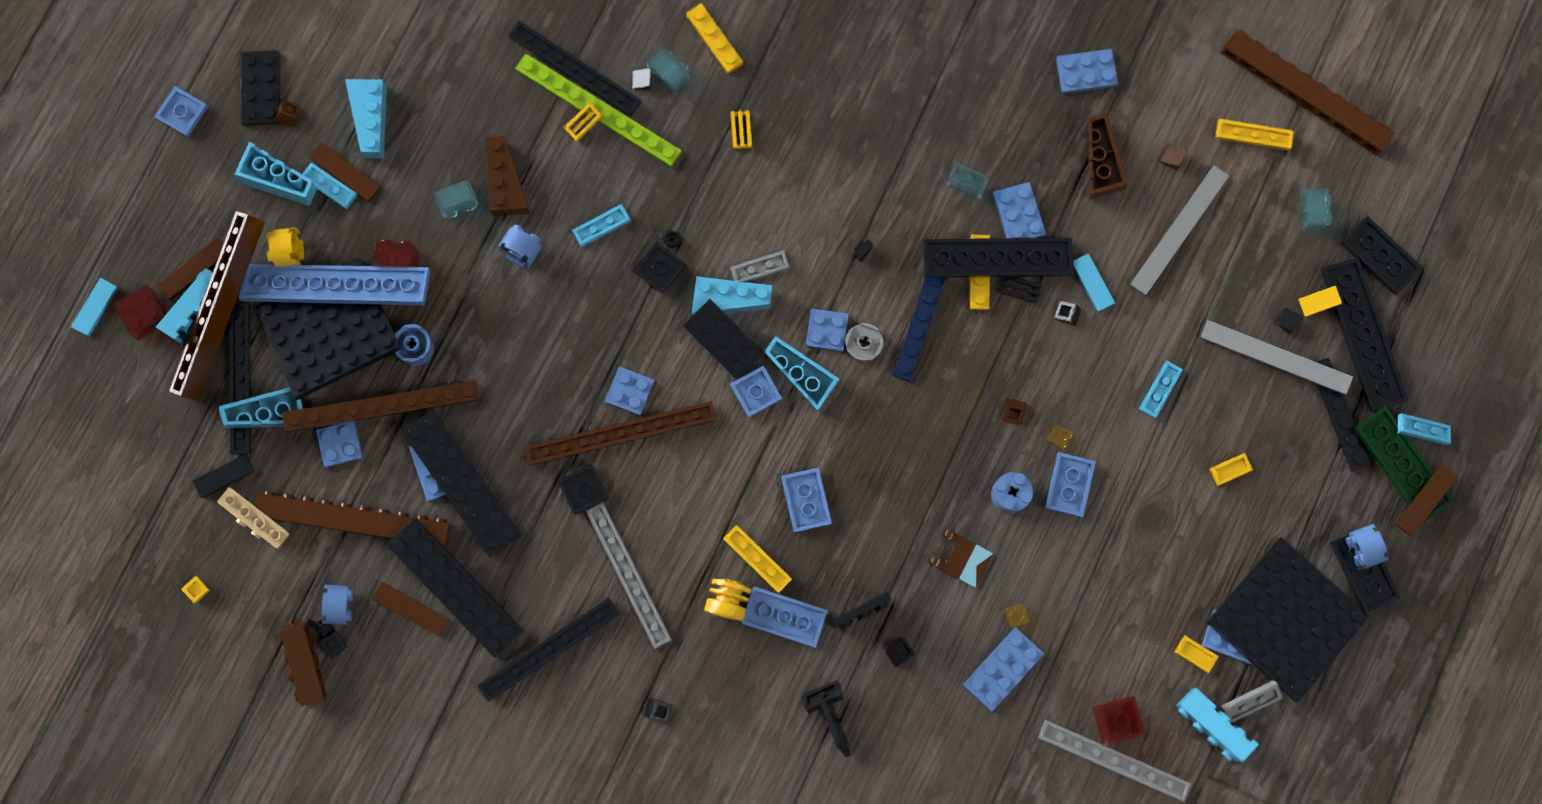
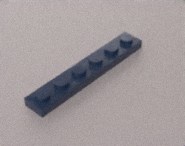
M946 278L925 279L892 376L911 382Z

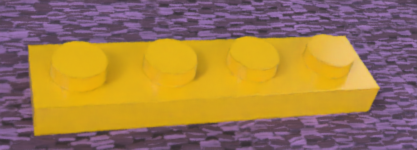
M702 3L686 13L692 25L727 74L743 65V61Z
M1219 119L1215 139L1290 151L1294 131Z
M971 235V238H990V235ZM970 277V310L989 311L990 277Z
M737 525L723 538L777 593L792 580Z

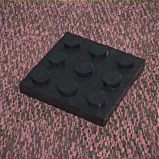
M886 592L836 617L832 622L835 629L839 627L841 630L846 629L852 625L853 620L858 619V621L869 617L872 610H875L877 613L885 609L889 605L888 602L891 597Z

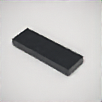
M244 454L193 480V483L200 497L205 498L255 471L248 456Z

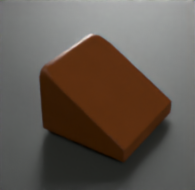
M282 99L276 121L294 127L299 119L300 105Z
M1168 145L1160 162L1178 170L1187 150Z
M1008 398L1003 420L1022 424L1026 402Z

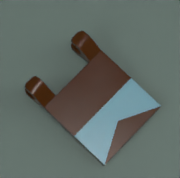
M946 530L944 537L955 542L945 562L937 557H932L930 565L976 588L993 553L963 538L952 530Z

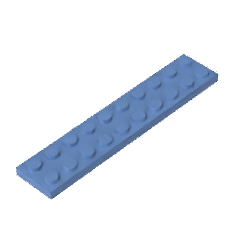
M249 264L240 289L239 299L241 301L425 305L431 271L429 267L329 265L276 267L274 264Z

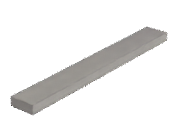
M1213 165L1129 285L1130 287L1146 296L1229 177L1228 174Z
M1207 320L1200 336L1203 340L1343 395L1347 394L1353 376L1210 320Z
M601 502L585 510L654 649L672 641L604 503Z
M1044 720L1037 737L1040 740L1182 802H1185L1192 783L1047 720Z

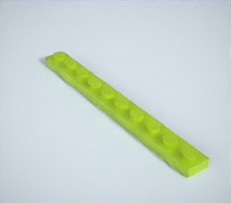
M526 53L516 66L517 72L580 111L589 102H592L599 112L604 115L598 121L599 123L671 168L682 153L674 145ZM590 108L585 114L588 115L592 109Z

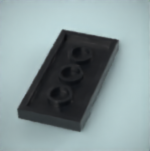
M278 50L241 52V124L243 126L280 124V122L276 121L280 107V52Z
M1369 216L1365 217L1340 242L1355 258L1358 257L1360 263L1394 295H1397L1423 269Z
M711 298L683 323V326L735 379L742 375L764 353Z
M1349 534L1330 542L1332 550L1365 614L1401 598L1384 562L1366 569L1362 566L1357 567L1353 558L1355 556L1353 548L1350 549L1346 542Z

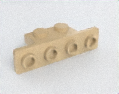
M230 487L218 500V504L238 518L236 522L243 527L248 526L252 529L251 533L258 539H265L277 549L280 548L290 535L289 532Z

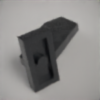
M835 680L803 694L806 712L810 714L822 708L836 746L845 757L851 756L848 740L833 707V703L844 699L839 681Z

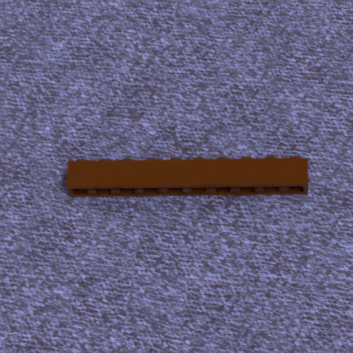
M1236 29L1220 52L1376 156L1384 149L1394 134L1387 125L1380 124L1372 115L1363 113L1355 104L1345 101L1340 94L1328 90L1326 85L1316 82L1308 73L1298 70L1293 63L1284 61L1280 58L1279 54L1269 51L1261 42L1254 41L1244 31Z
M235 212L169 392L199 401L265 221L248 214Z
M264 491V494L257 493L255 507L273 521L393 539L414 519L409 517L408 513L397 512V515L390 514L389 510L378 509V512L371 511L370 507L359 506V509H356L347 503H340V506H337L328 500H321V503L314 502L313 498L302 497V500H299L290 494H283V497H280L271 491ZM417 515L416 518L445 548H448L452 525L447 523L446 519L436 518L435 521L428 520L427 516Z

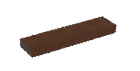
M323 143L310 156L311 159L367 202H370L381 189L380 186Z
M217 238L157 286L171 301L189 287L201 271L205 268L211 270L216 266L224 244Z
M1441 464L1395 525L1412 537L1458 476L1444 464Z
M383 582L380 583L372 597L376 602L439 637L449 622L448 618Z

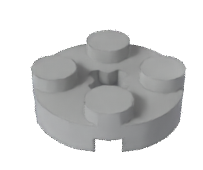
M861 323L852 327L845 339L847 353L853 359L861 362L874 360L881 353L884 343L879 329L869 323ZM867 338V342L870 344L869 346L862 347L859 340Z

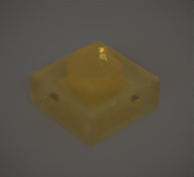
M1056 423L1046 441L1064 450L1073 432Z
M1024 604L1004 609L1010 628L1029 623Z

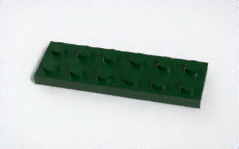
M1383 406L1353 429L1409 506L1434 472L1407 435L1398 433L1397 420L1387 406ZM1448 492L1445 493L1424 522L1454 501Z

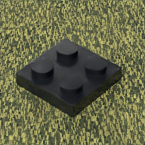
M656 241L633 269V272L661 294H664L686 267V263Z
M592 463L558 480L575 516L609 499Z

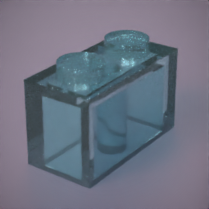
M662 48L648 62V69H651L652 73L676 94L691 79L690 69L685 63H679L672 51L669 50L667 52Z
M955 162L946 185L980 200L990 177Z
M469 179L433 193L444 218L455 217L459 212L464 210L471 211L479 205Z
M1305 189L1301 193L1303 230H1326L1332 224L1333 216L1330 213L1329 207L1332 203V197L1329 195V189Z

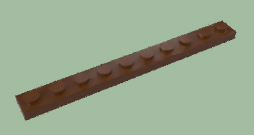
M476 381L282 412L285 432L288 433L479 401Z
M710 401L525 446L528 464L532 466L717 420L713 403Z

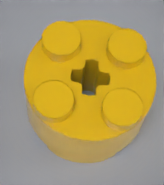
M298 228L275 229L266 233V239L269 243L267 258L269 262L273 261L276 267L302 264L300 260L304 259L303 240L298 238L297 234H300Z

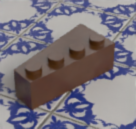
M1107 113L1088 118L1090 199L1126 190L1128 183Z
M486 137L489 206L492 216L530 214L506 137Z
M310 618L286 624L279 634L280 644L284 645L286 651L284 653V660L286 664H289L291 670L289 678L296 688L294 690L295 700L300 703V707L324 701L327 697L321 670L317 671L319 657L316 652H313L314 634L309 633L308 626L311 625Z

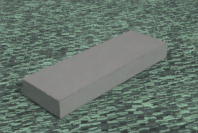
M784 250L730 267L734 281L751 282L790 269Z
M1271 681L1221 705L1223 712L1230 718V723L1283 697L1278 684L1275 681Z

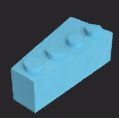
M345 79L360 151L365 158L384 159L387 86L383 80Z
M249 141L235 172L238 182L310 206L317 191L313 181L296 170L289 168L283 162L273 158L269 153L257 148Z
M206 268L198 274L192 285L156 326L160 331L185 347L213 272Z
M696 276L692 315L709 298L725 314L770 309L772 285Z
M776 336L765 351L819 412L840 379Z
M290 388L219 406L224 428L284 426L282 412L303 409L301 400L296 401Z
M1192 688L1176 705L1179 708L1178 712L1185 719L1189 717L1194 722L1193 727L1200 733L1204 732L1208 736V742L1214 747L1218 746L1223 751L1221 754L1228 761L1243 762L1259 745L1254 740L1252 742L1245 738L1246 732L1240 727L1232 726L1230 718L1221 711L1216 712V705L1197 688Z

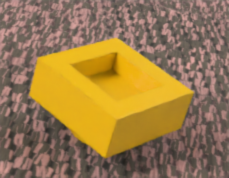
M198 576L193 577L181 589L195 604L210 591Z

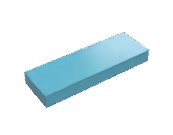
M310 163L302 174L313 181L318 191L346 210L358 195L313 163Z
M620 204L573 229L572 232L582 248L631 222V219L623 205Z
M1086 254L1074 260V270L1097 313L1114 305L1115 302L1090 255Z
M100 278L71 327L90 337L119 287Z
M1166 360L1138 410L1156 419L1183 369Z
M1403 413L1398 415L1399 434L1446 446L1451 444L1450 425Z

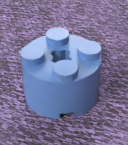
M514 224L513 227L509 228L497 248L500 253L504 251L506 253L505 257L521 267H524L526 264L527 268H530L541 251L542 246L539 243L540 238L535 234L529 235L524 232L522 227Z
M407 324L395 333L402 350L395 352V354L403 363L410 366H419L430 360L434 351V342L424 328L416 324ZM413 342H415L417 345L411 348L410 345H413Z
M1016 472L1002 475L994 483L991 491V499L994 506L1009 514L1017 513L1024 509L1033 497V488L1030 481L1022 473ZM1010 489L1011 491H1015L1016 494L1014 495V497L1013 495L1008 494Z
M1374 524L1354 530L1346 538L1349 548H1353L1355 553L1353 558L1357 567L1362 566L1366 569L1389 559L1388 556H1384L1387 548L1380 532L1373 530L1376 527Z
M325 585L324 589H328V591L323 593L322 616H326V620H322V624L347 625L348 621H352L353 611L349 609V601L353 602L354 590L346 585Z

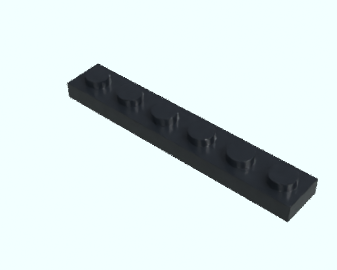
M1329 358L1317 361V363L1333 369ZM1317 384L1351 472L1370 466L1371 463L1362 440L1353 429L1356 425L1344 395Z

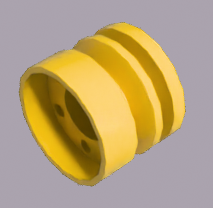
M712 579L711 584L718 586L719 589L710 588L709 591L717 595V598H707L704 612L743 622L746 608L740 606L739 602H749V598L741 596V594H751L752 589L733 580Z

